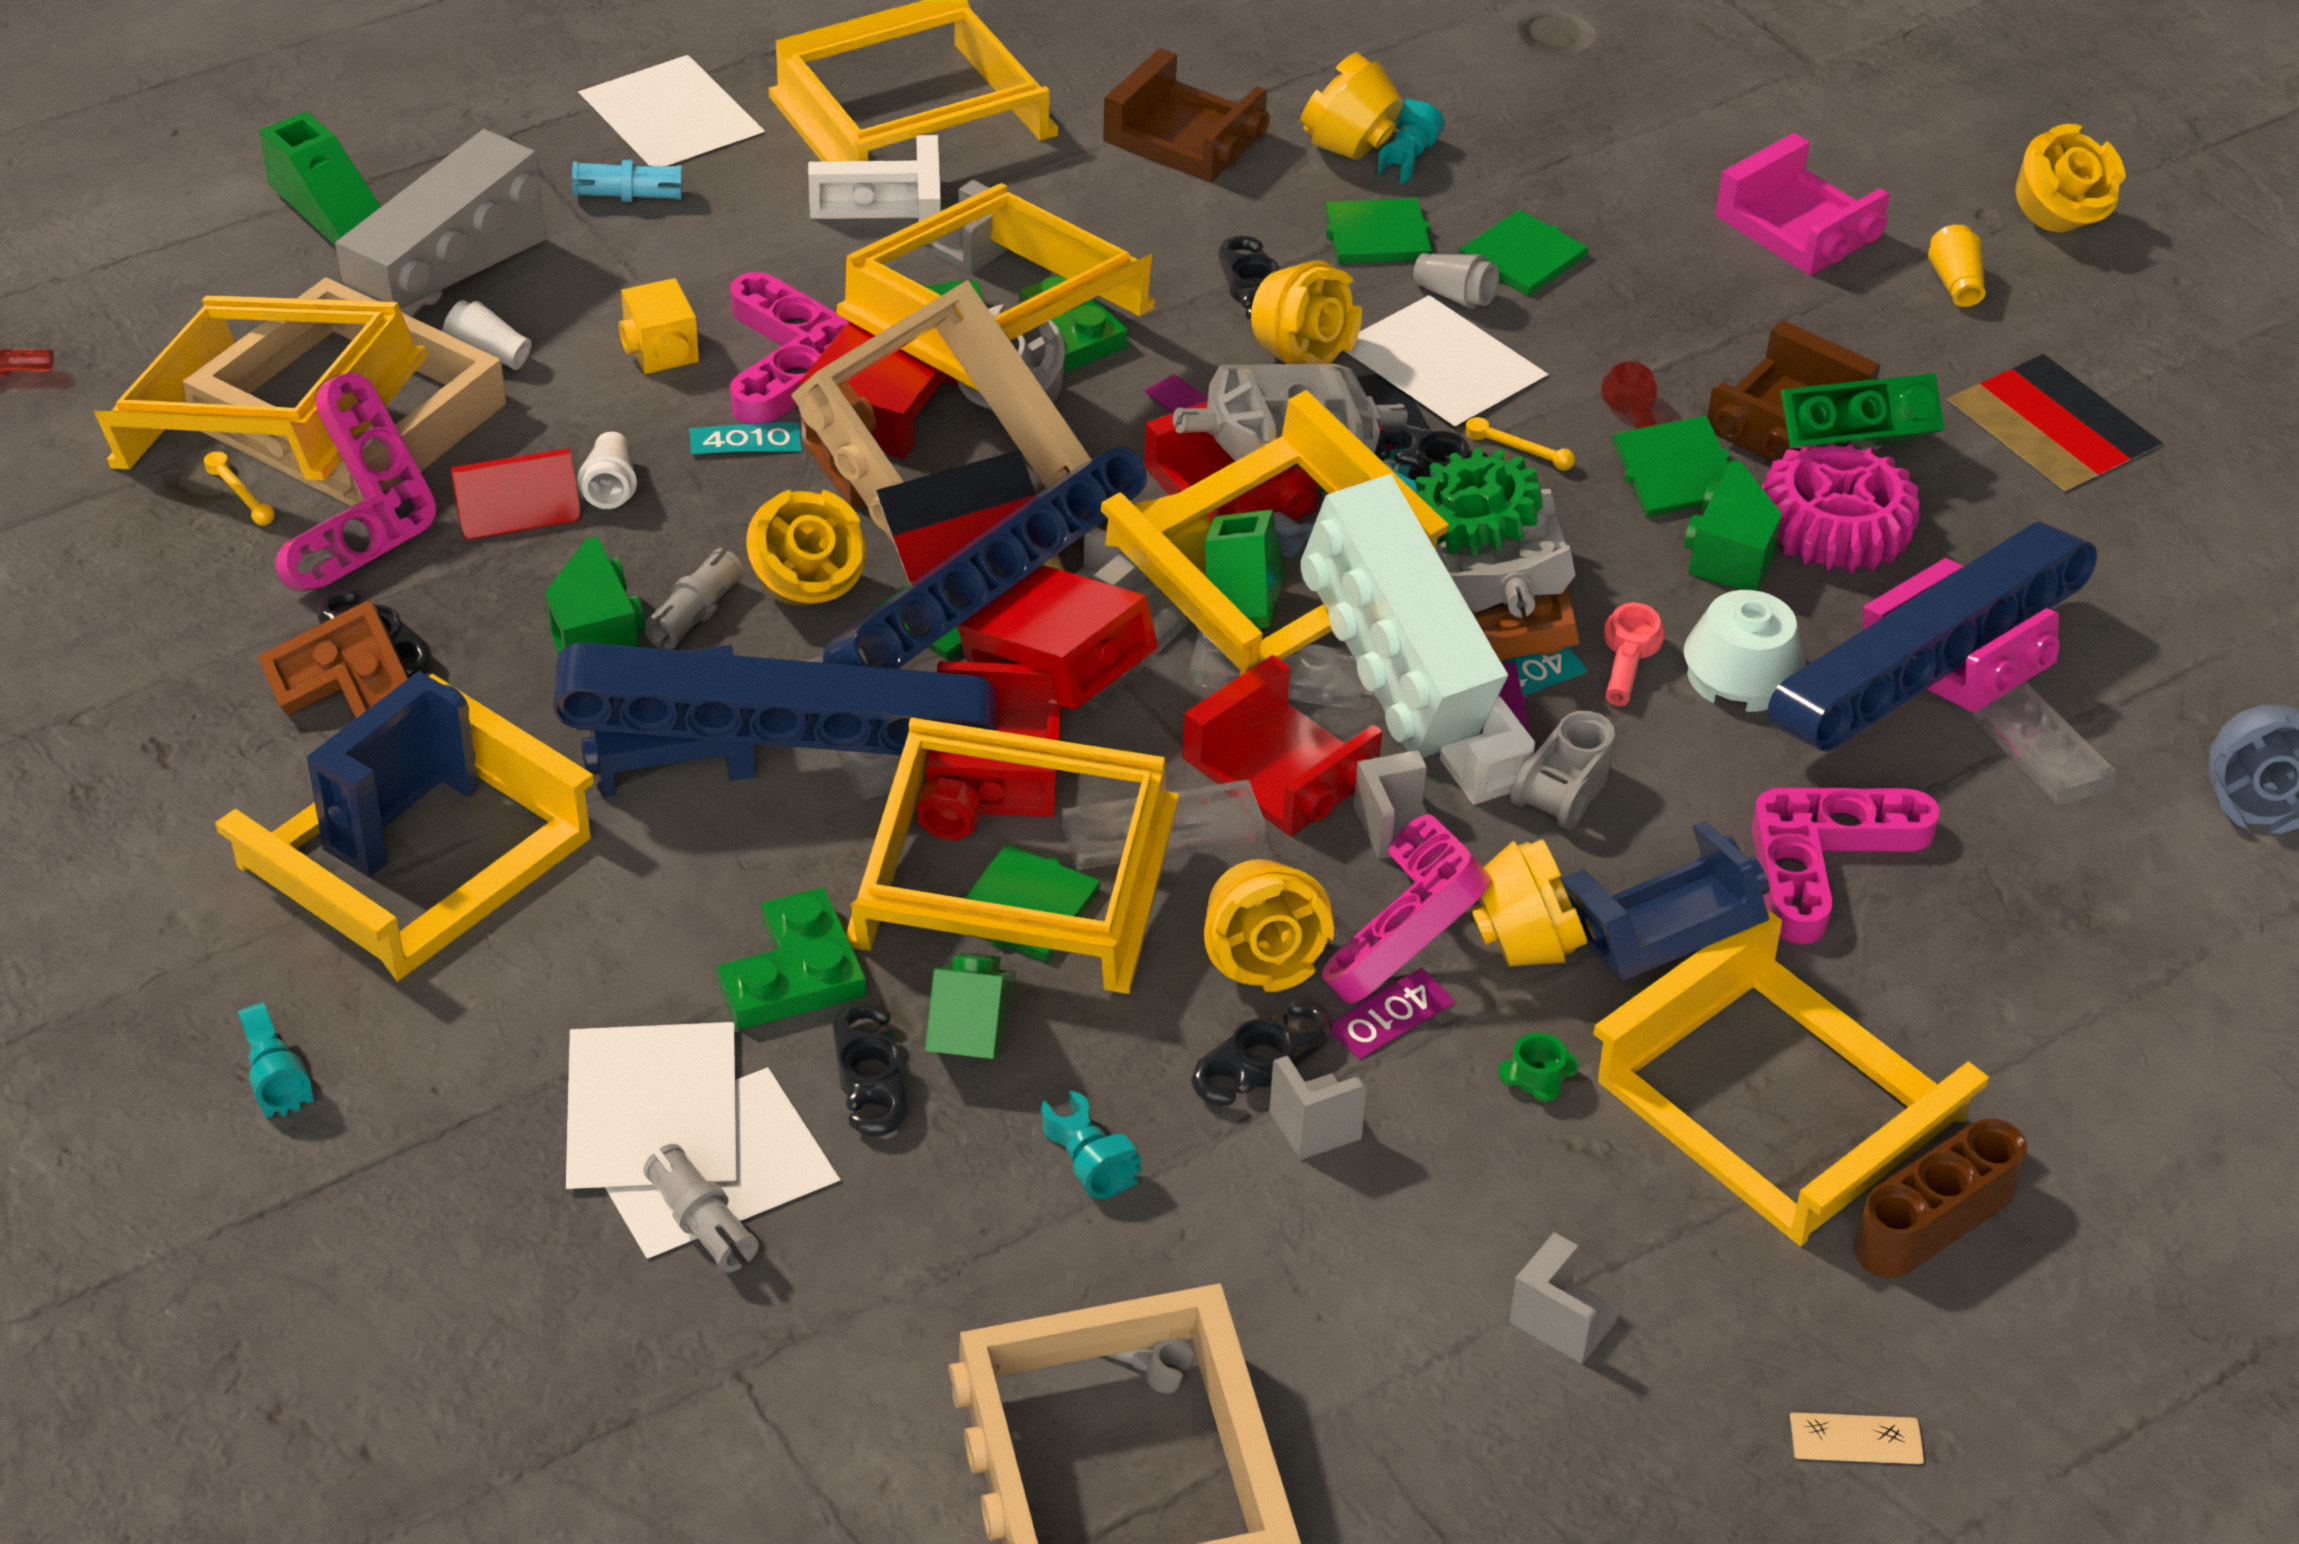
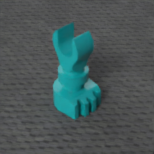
M1406 98L1402 109L1396 118L1395 123L1399 130L1395 136V141L1384 145L1378 154V175L1381 176L1388 165L1399 164L1401 165L1399 183L1407 182L1413 177L1415 157L1419 156L1425 148L1431 147L1445 127L1444 117L1436 107L1429 103Z
M264 1001L237 1010L251 1048L249 1054L251 1066L249 1083L267 1119L274 1117L273 1114L275 1112H279L281 1116L288 1114L289 1109H293L295 1112L300 1111L301 1102H306L307 1104L314 1102L311 1082L300 1057L290 1051L287 1043L278 1039Z
M1069 1091L1070 1112L1072 1116L1067 1117L1056 1115L1045 1100L1042 1102L1041 1115L1044 1135L1049 1140L1066 1147L1067 1154L1074 1163V1175L1090 1197L1107 1199L1138 1184V1179L1135 1175L1142 1173V1167L1139 1164L1142 1162L1141 1156L1125 1134L1106 1136L1100 1128L1093 1126L1090 1120V1105L1087 1098L1080 1093Z

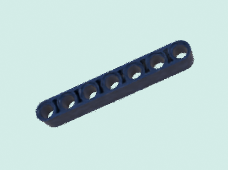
M1117 446L1077 466L833 638L825 647L823 663L899 669L1104 521L1107 517L1101 512V503L1120 492L1129 501L1137 497L1144 490L1147 481L1146 468L1142 459L1133 450ZM902 619L906 622L909 631L905 628ZM859 648L864 653L866 657V662L862 659L859 652Z
M2038 521L2029 525L1786 678L1778 685L1769 701L1767 711L1769 723L1774 728L1820 751L1828 752L1835 749L1966 664L1967 657L1976 650L2042 610L2053 608L2079 591L2088 582L2096 566V547L2089 541L2044 522Z
M576 643L567 646L559 653L556 660L554 714L563 724L581 730L902 755L909 733L911 718L998 731L996 689L991 682L973 675L598 643Z

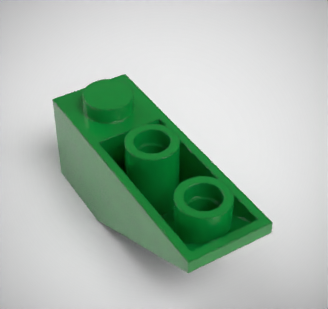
M308 111L259 130L268 185L334 245L337 240L381 208L336 136Z
M1936 373L1781 390L1790 448H1809L1815 446L1819 448L1829 444L1846 447L1850 442L1854 448L1909 443L1945 430Z

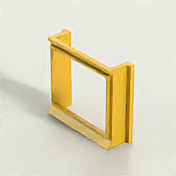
M921 0L776 40L778 85L768 88L769 98L821 162L868 161L869 150L916 137V135H925L1009 110L1014 111L1039 141L1058 136V126L1049 117L1050 90L1047 86L1041 87L971 10L968 0ZM955 22V46L996 92L861 130L806 63Z
M1000 183L847 255L845 301L837 304L836 314L868 332L878 335L939 298L941 295L884 266V264L992 213L990 240L1067 279L994 316L1010 341L1098 295L1137 316L1153 310L1155 299L1148 296L1153 253L1138 260L1130 256L1129 252L1007 192V185ZM955 306L954 308L956 309V311L958 312V314L960 315V317H961L962 320H963V319H964V316H963L962 313L959 311V309L957 308V306ZM936 328L901 348L903 351L979 391Z
M206 295L202 299L204 306L121 396L116 402L117 405L111 411H93L112 450V453L107 458L108 464L112 469L130 470L165 429L284 435L288 438L305 480L325 481L343 459L319 417L316 408V395L320 387L329 379L342 374H360L367 378L375 387L386 407L428 357L425 346L414 345L398 302ZM226 319L366 324L295 408L186 402L183 381L235 343ZM353 392L343 394V397L336 401L341 412L351 410V407L358 403ZM369 420L358 427L350 429L352 436L354 437L356 434L366 431L372 423Z
M1307 390L1288 399L1281 437L1148 511L1141 513L1121 492L1101 503V512L1108 518L1105 546L1118 547L1240 669L1239 676L1272 654L1282 661L1331 632L1332 628L1329 622L1328 610L1323 604L1262 640L1263 633L1167 536L1295 464L1303 468L1329 494L1392 474L1434 548H1436L1438 537L1447 533L1449 526L1441 516Z
M434 674L429 675V677L443 685H450ZM461 691L459 692L466 699L469 706V721L477 777L540 816L548 823L401 931H399L396 916L296 850L320 833L315 803L273 832L268 831L236 808L215 822L217 832L232 843L237 868L242 871L249 869L382 960L397 982L591 839L585 790L594 784L593 774Z
M911 718L908 737L858 897L850 904L852 916L846 936L851 947L871 951L879 923L884 921L1101 957L1104 990L1130 994L1180 801L1179 793L1167 792L1165 757ZM927 749L1141 783L1105 921L891 887L926 773Z
M1767 909L1770 920L1702 948L1594 1025L1593 1034L1603 1042L1597 1082L1801 1247L1808 1241V1237L1813 1231L1955 1121L1965 1123L1971 1098L1988 1086L1990 1077L1968 1061L1938 1085L1775 961L1782 920ZM1753 987L1908 1106L1903 1112L1802 1188L1799 1192L1797 1204L1635 1074Z

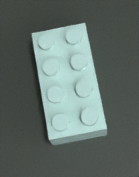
M1392 474L1327 494L1300 562L1302 576L1309 589L1317 591L1328 610L1329 622L1333 633L1340 641L1346 642L1354 656L1362 684L1368 691H1373L1385 711L1386 724L1390 734L1397 742L1403 743L1407 752L1419 750L1422 758L1439 753L1444 745L1479 735L1508 674Z

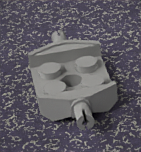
M1338 364L1220 365L1209 383L1207 408H1177L1173 415V425L1177 427V433L1208 432L1237 461L1282 436L1288 399L1305 390L1312 394L1373 453H1375L1380 435L1379 428L1406 425L1408 415L1407 410L1403 411L1405 408L1403 404L1375 405L1372 397L1365 395L1352 369Z
M1541 489L1543 509L1537 511V525H1522L1524 538L1519 541L1506 537L1502 540L1503 549L1500 551H1496L1490 544L1482 545L1479 555L1472 556L1469 546H1462L1456 553L1448 554L1446 542L1444 541L1440 544L1447 571L1468 607L1476 613L1504 602V605L1508 604L1512 615L1522 617L1520 608L1524 607L1525 614L1528 616L1535 608V595L1562 594L1576 576L1571 549L1565 543L1556 516L1551 489Z

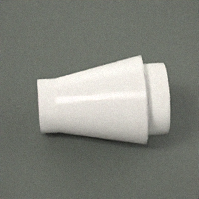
M461 300L457 302L448 313L442 331L500 358L502 365H506L513 370H518L525 363L531 350L530 339L516 332L480 301L469 303Z
M606 432L597 438L595 447L578 472V487L586 500L595 507L601 509L619 507L628 501L636 490L637 479L630 457V444L625 436L617 432Z

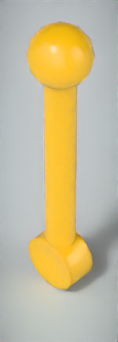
M1474 417L1466 422V436L1472 440L1487 438L1552 461L1554 466L1560 471H1567L1574 466L1575 455L1569 449L1562 448L1555 451L1489 427L1488 421L1484 418Z
M211 452L204 457L206 472L211 475L221 476L251 509V517L254 523L260 526H267L273 522L275 518L273 507L267 503H260L229 469L228 457L224 452Z

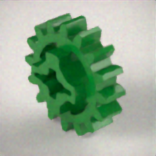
M1475 448L1471 458L1462 459L1456 452L1450 454L1451 463L1447 466L1437 463L1429 465L1431 478L1417 477L1415 480L1417 489L1415 493L1449 524L1447 533L1438 537L1436 544L1437 546L1445 541L1448 554L1456 553L1462 546H1469L1472 556L1479 555L1482 545L1490 544L1496 551H1500L1503 549L1502 540L1506 537L1519 541L1524 538L1522 525L1536 526L1538 523L1537 511L1543 509L1541 489L1535 468L1526 469L1525 460L1522 456L1515 457L1507 462L1505 450L1498 449L1491 457H1483L1481 448Z

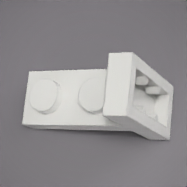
M916 135L917 161L808 162L810 219L918 218L919 222L940 212L938 135Z

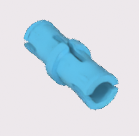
M622 159L621 165L573 161L572 179L574 184H572V196L621 197V202H633V197L682 200V165H676V167L634 165V160Z

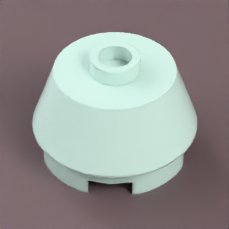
M1737 590L1716 598L1690 632L1684 644V657L1688 665L1687 675L1694 689L1712 703H1714L1716 695L1732 701L1747 702L1745 711L1748 712L1768 710L1769 701L1778 685L1806 666V655L1793 611L1780 599L1760 591Z

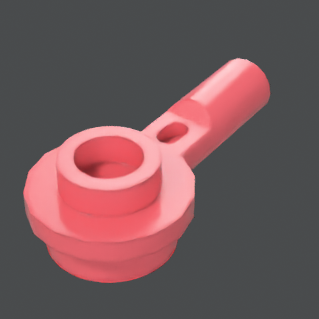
M1636 602L1625 603L1619 606L1608 617L1604 625V640L1607 646L1616 653L1605 694L1606 700L1614 706H1625L1629 703L1640 659L1651 657L1657 653L1664 642V627L1661 624L1659 614L1650 606Z

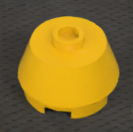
M1355 52L1335 67L1342 74L1335 77L1322 93L1318 89L1314 92L1301 114L1300 122L1305 125L1303 129L1312 137V145L1353 160H1358L1373 147L1376 149L1380 148L1392 135L1397 125L1394 121L1402 109L1403 99L1380 61L1370 62L1359 52Z
M2058 125L2048 132L2035 137L2026 149L2016 182V197L2022 211L2033 223L2051 232L2063 233L2072 231L2108 217L2118 203L2119 186L2126 177L2123 162L2111 143L2106 141L2103 146H2100L2092 138L2079 133L2083 128L2081 125Z
M1322 260L1306 262L1271 273L1260 284L1252 304L1251 324L1256 340L1263 348L1285 364H1330L1341 350L1350 352L1358 338L1362 321V306L1353 305L1351 290L1348 286L1354 282L1353 278L1345 271L1336 269L1330 263Z
M786 490L763 504L753 516L746 538L749 560L762 588L777 601L800 607L827 602L849 591L861 576L866 560L865 540L860 529L861 522L856 512L842 498L826 490H822L821 494Z
M1543 839L1531 844L1527 841L1518 846L1512 841L1484 866L1485 870L1490 874L1491 881L1485 893L1479 898L1481 905L1470 909L1485 945L1497 942L1509 967L1566 963V955L1575 952L1576 948L1587 944L1575 908H1572L1559 877L1561 876L1559 869Z
M1267 859L1245 861L1226 871L1215 883L1210 893L1204 927L1205 947L1215 967L1225 976L1239 983L1262 985L1265 992H1277L1292 988L1315 973L1316 969L1313 963L1323 952L1328 939L1333 940L1334 937L1332 906L1328 894L1322 885L1312 876L1301 870Z

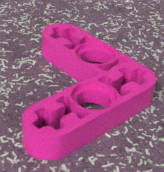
M749 272L737 276L731 283L732 314L738 321L782 347L752 365L731 381V411L738 421L745 424L772 422L796 407L797 404L791 394L799 388V381L806 373L788 374L784 371L794 368L809 370L849 322L837 315L833 310L778 278L763 272ZM792 319L808 321L801 324L784 323V321Z
M346 373L326 381L316 395V408L319 417L364 500L296 536L280 548L276 556L275 568L278 577L284 585L294 591L308 592L329 585L423 532L432 524L436 515V503L433 494L375 387L367 378L360 374ZM353 392L358 403L354 404L351 410L341 412L336 401L340 400L343 394ZM369 420L371 421L374 428L360 432L354 437L352 436L350 429L358 427ZM370 439L383 443L388 450L389 464L383 472L374 471L365 463L363 448ZM400 475L403 482L394 484L391 488L382 491L379 483ZM411 499L415 509L409 513V517L399 519L395 509L401 505V501ZM350 519L360 521L368 529L370 542L367 549L362 553L351 550L344 541L343 529ZM328 547L333 557L326 558L315 564L311 568L312 573L306 572L301 574L298 571L296 564L303 559L302 554L308 555Z
M1774 788L1761 793L1756 801L1751 831L1756 857L1766 874L1770 888L1769 893L1764 895L1766 908L1782 920L1779 937L1790 943L1803 945L1822 939L1827 932L1832 911V897L1822 851L1911 852L1922 850L1928 847L1935 837L1940 817V808L1937 802L1924 792L1907 788ZM1835 813L1850 814L1856 817L1861 824L1856 826L1841 825L1833 821L1830 816ZM1812 816L1816 817L1815 823L1812 822ZM1876 817H1879L1878 823L1875 822ZM1783 858L1796 859L1802 862L1807 869L1801 872H1791L1780 868L1775 861ZM1802 896L1801 907L1803 915L1799 914L1796 906H1792L1793 897Z
M1427 814L1412 820L1395 835L1388 848L1389 855L1414 884L1343 945L1324 966L1322 972L1323 980L1344 1003H1356L1374 992L1469 909L1489 887L1491 881L1490 874L1473 854L1433 815Z

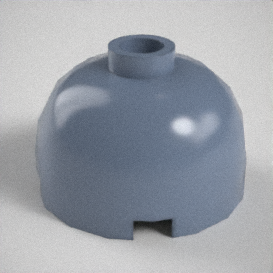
M2258 705L2241 711L2223 725L2211 744L2207 771L2213 793L2220 808L2236 825L2248 829L2245 823L2271 824L2268 833L2276 834L2286 833L2299 828V709L2289 705Z

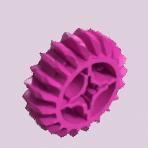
M1850 442L1846 447L1829 444L1819 448L1816 446L1802 448L1800 452L1786 450L1782 460L1773 461L1771 469L1767 472L1766 481L1761 486L1782 513L1776 544H1783L1784 556L1800 555L1803 557L1804 566L1813 562L1823 564L1826 567L1827 573L1833 566L1843 567L1848 573L1852 574L1857 566L1875 571L1879 562L1893 563L1898 553L1906 552L1919 522L1920 510L1918 508L1920 501L1917 495L1918 486L1909 482L1908 470L1895 468L1893 457L1879 458L1875 456L1874 447L1862 451L1855 449Z

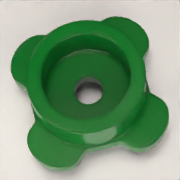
M1529 1033L1516 1041L1512 1058L1500 1063L1498 1077L1505 1085H1518L1520 1089L1533 1095L1537 1100L1550 1102L1560 1096V1085L1564 1079L1577 1073L1578 1061L1573 1054L1567 1052L1565 1045L1558 1038L1547 1033Z

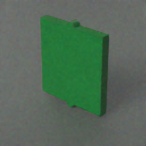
M1418 198L1325 202V214L1328 223L1326 238L1332 240L1337 264L1414 261L1422 253L1432 254L1428 238L1430 223L1423 219Z
M1518 209L1461 247L1459 254L1485 255L1489 262L1497 264L1499 281L1526 296H1530L1588 255V246L1560 232L1557 225L1549 226Z
M1707 415L1615 433L1612 438L1614 447L1625 469L1623 480L1626 483H1631L1646 517L1702 506L1710 480L1720 481L1729 464L1727 460L1730 453L1728 450L1721 448Z
M1006 843L964 899L1080 917L1099 892L1100 880L1060 865L1058 858L1050 857L1045 859ZM988 939L992 941L994 948L1000 949L1005 946L1045 963L1056 951L1054 949Z

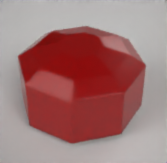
M939 777L924 785L916 803L917 822L933 837L952 841H959L972 834L981 815V797L964 781Z

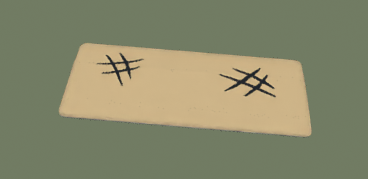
M1790 1413L1794 1457L1796 1459L1923 1464L1924 1462L1917 1418Z

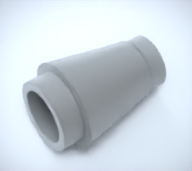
M1422 253L1416 260L1413 280L1418 286H1422L1469 309H1474L1477 305L1488 306L1492 302L1499 284V269L1496 263L1489 262L1487 257L1482 254Z

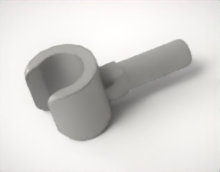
M1175 1338L1158 1341L1153 1351L1144 1348L1107 1356L1131 1364L1134 1368L1146 1371L1145 1377L1150 1387L1158 1392L1167 1394L1175 1392L1180 1387L1183 1374L1164 1364H1172L1178 1367V1369L1188 1370L1194 1358V1351L1187 1342Z

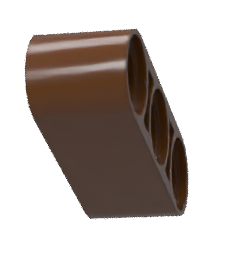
M1981 1119L1970 1124L1875 1187L1867 1196L1854 1246L1858 1262L1864 1269L1874 1275L1885 1278L1901 1277L1910 1273L2004 1209L2013 1199L2028 1147L2025 1136L2018 1128L2006 1121Z

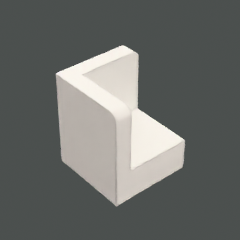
M1498 696L1483 726V734L1442 746L1440 760L1471 803L1475 805L1511 793L1514 780L1521 766L1534 753L1535 741L1503 699Z

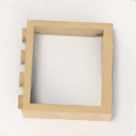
M327 277L296 298L376 301ZM402 312L414 345L425 346L428 357L416 371L445 384L442 389L395 424L421 472L506 405L502 363L500 358ZM265 321L183 381L186 402L275 407L250 393L332 332L353 340L366 324ZM201 431L349 506L364 500L343 460L325 481L305 480L287 436ZM375 440L363 449V457L369 468L377 472H383L387 468L389 453L383 443ZM400 475L395 478L379 483V486L383 491L403 481Z
M969 280L817 371L791 394L799 406L803 420L817 432L834 457V462L839 472L846 479L850 480L868 506L870 516L875 524L886 532L894 545L895 543L875 490L903 483L904 481L843 395L839 386L933 328L938 330L1046 488L1068 473L1064 468L1065 466L1072 471L1077 466L1091 460ZM955 306H957V308L959 309V311H960V312L962 313V315L964 316V319H963V320H962V318L960 317V315L958 314V312L956 311V309L954 308Z
M1221 1283L960 1332L959 1362L948 1364L953 1386L952 1399L956 1408L968 1407L973 1427L964 1429L965 1447L972 1474L985 1473L990 1494L981 1495V1509L989 1541L1001 1539L1002 1544H1038L995 1377L1154 1347L1160 1340L1179 1338L1184 1341L1190 1339L1192 1341L1249 1532L1198 1544H1301Z

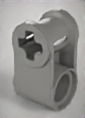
M1576 711L1561 719L1560 724L1535 753H1532L1521 766L1511 789L1510 802L1520 808L1527 805L1533 806L1556 817L1560 827L1566 830L1573 829L1584 815L1588 805L1601 789L1606 786L1609 780L1615 738L1614 726L1609 719L1592 711Z

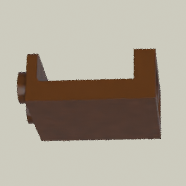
M1159 48L1104 97L1103 141L1212 183L1228 166H1233L1238 161L1240 155L1254 141H1259L1266 133L1270 121V114L1266 111L1267 90L1256 86L1237 104L1176 81L1177 54Z
M1781 320L1770 331L1766 357L1735 387L1719 382L1712 388L1707 418L1716 436L1771 462L1782 460L1786 450L1800 452L1802 448H1790L1781 390L1878 379L1881 364Z

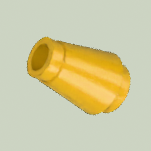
M1950 225L1936 232L1930 241L1928 259L1948 290L1953 302L1960 307H1969L1979 303L1986 294L1980 237L1964 225Z

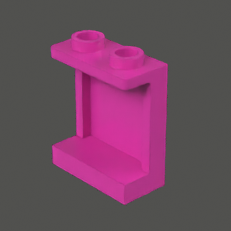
M1792 133L1722 171L1715 216L1811 276L1832 263L1841 261L1846 255L1860 247L1873 243L1882 236L1888 221L1886 212L1890 193L1879 188L1858 201L1805 169L1810 142L1798 134Z
M1944 558L1864 605L1863 630L1964 566ZM2049 608L2042 610L1970 654L1966 659V664L1927 688V690L1973 713L1979 711L2057 662L2060 647L2058 640L2059 614Z

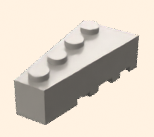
M482 129L335 242L342 285L376 301L398 302L400 309L545 241L546 233L536 152L491 131Z

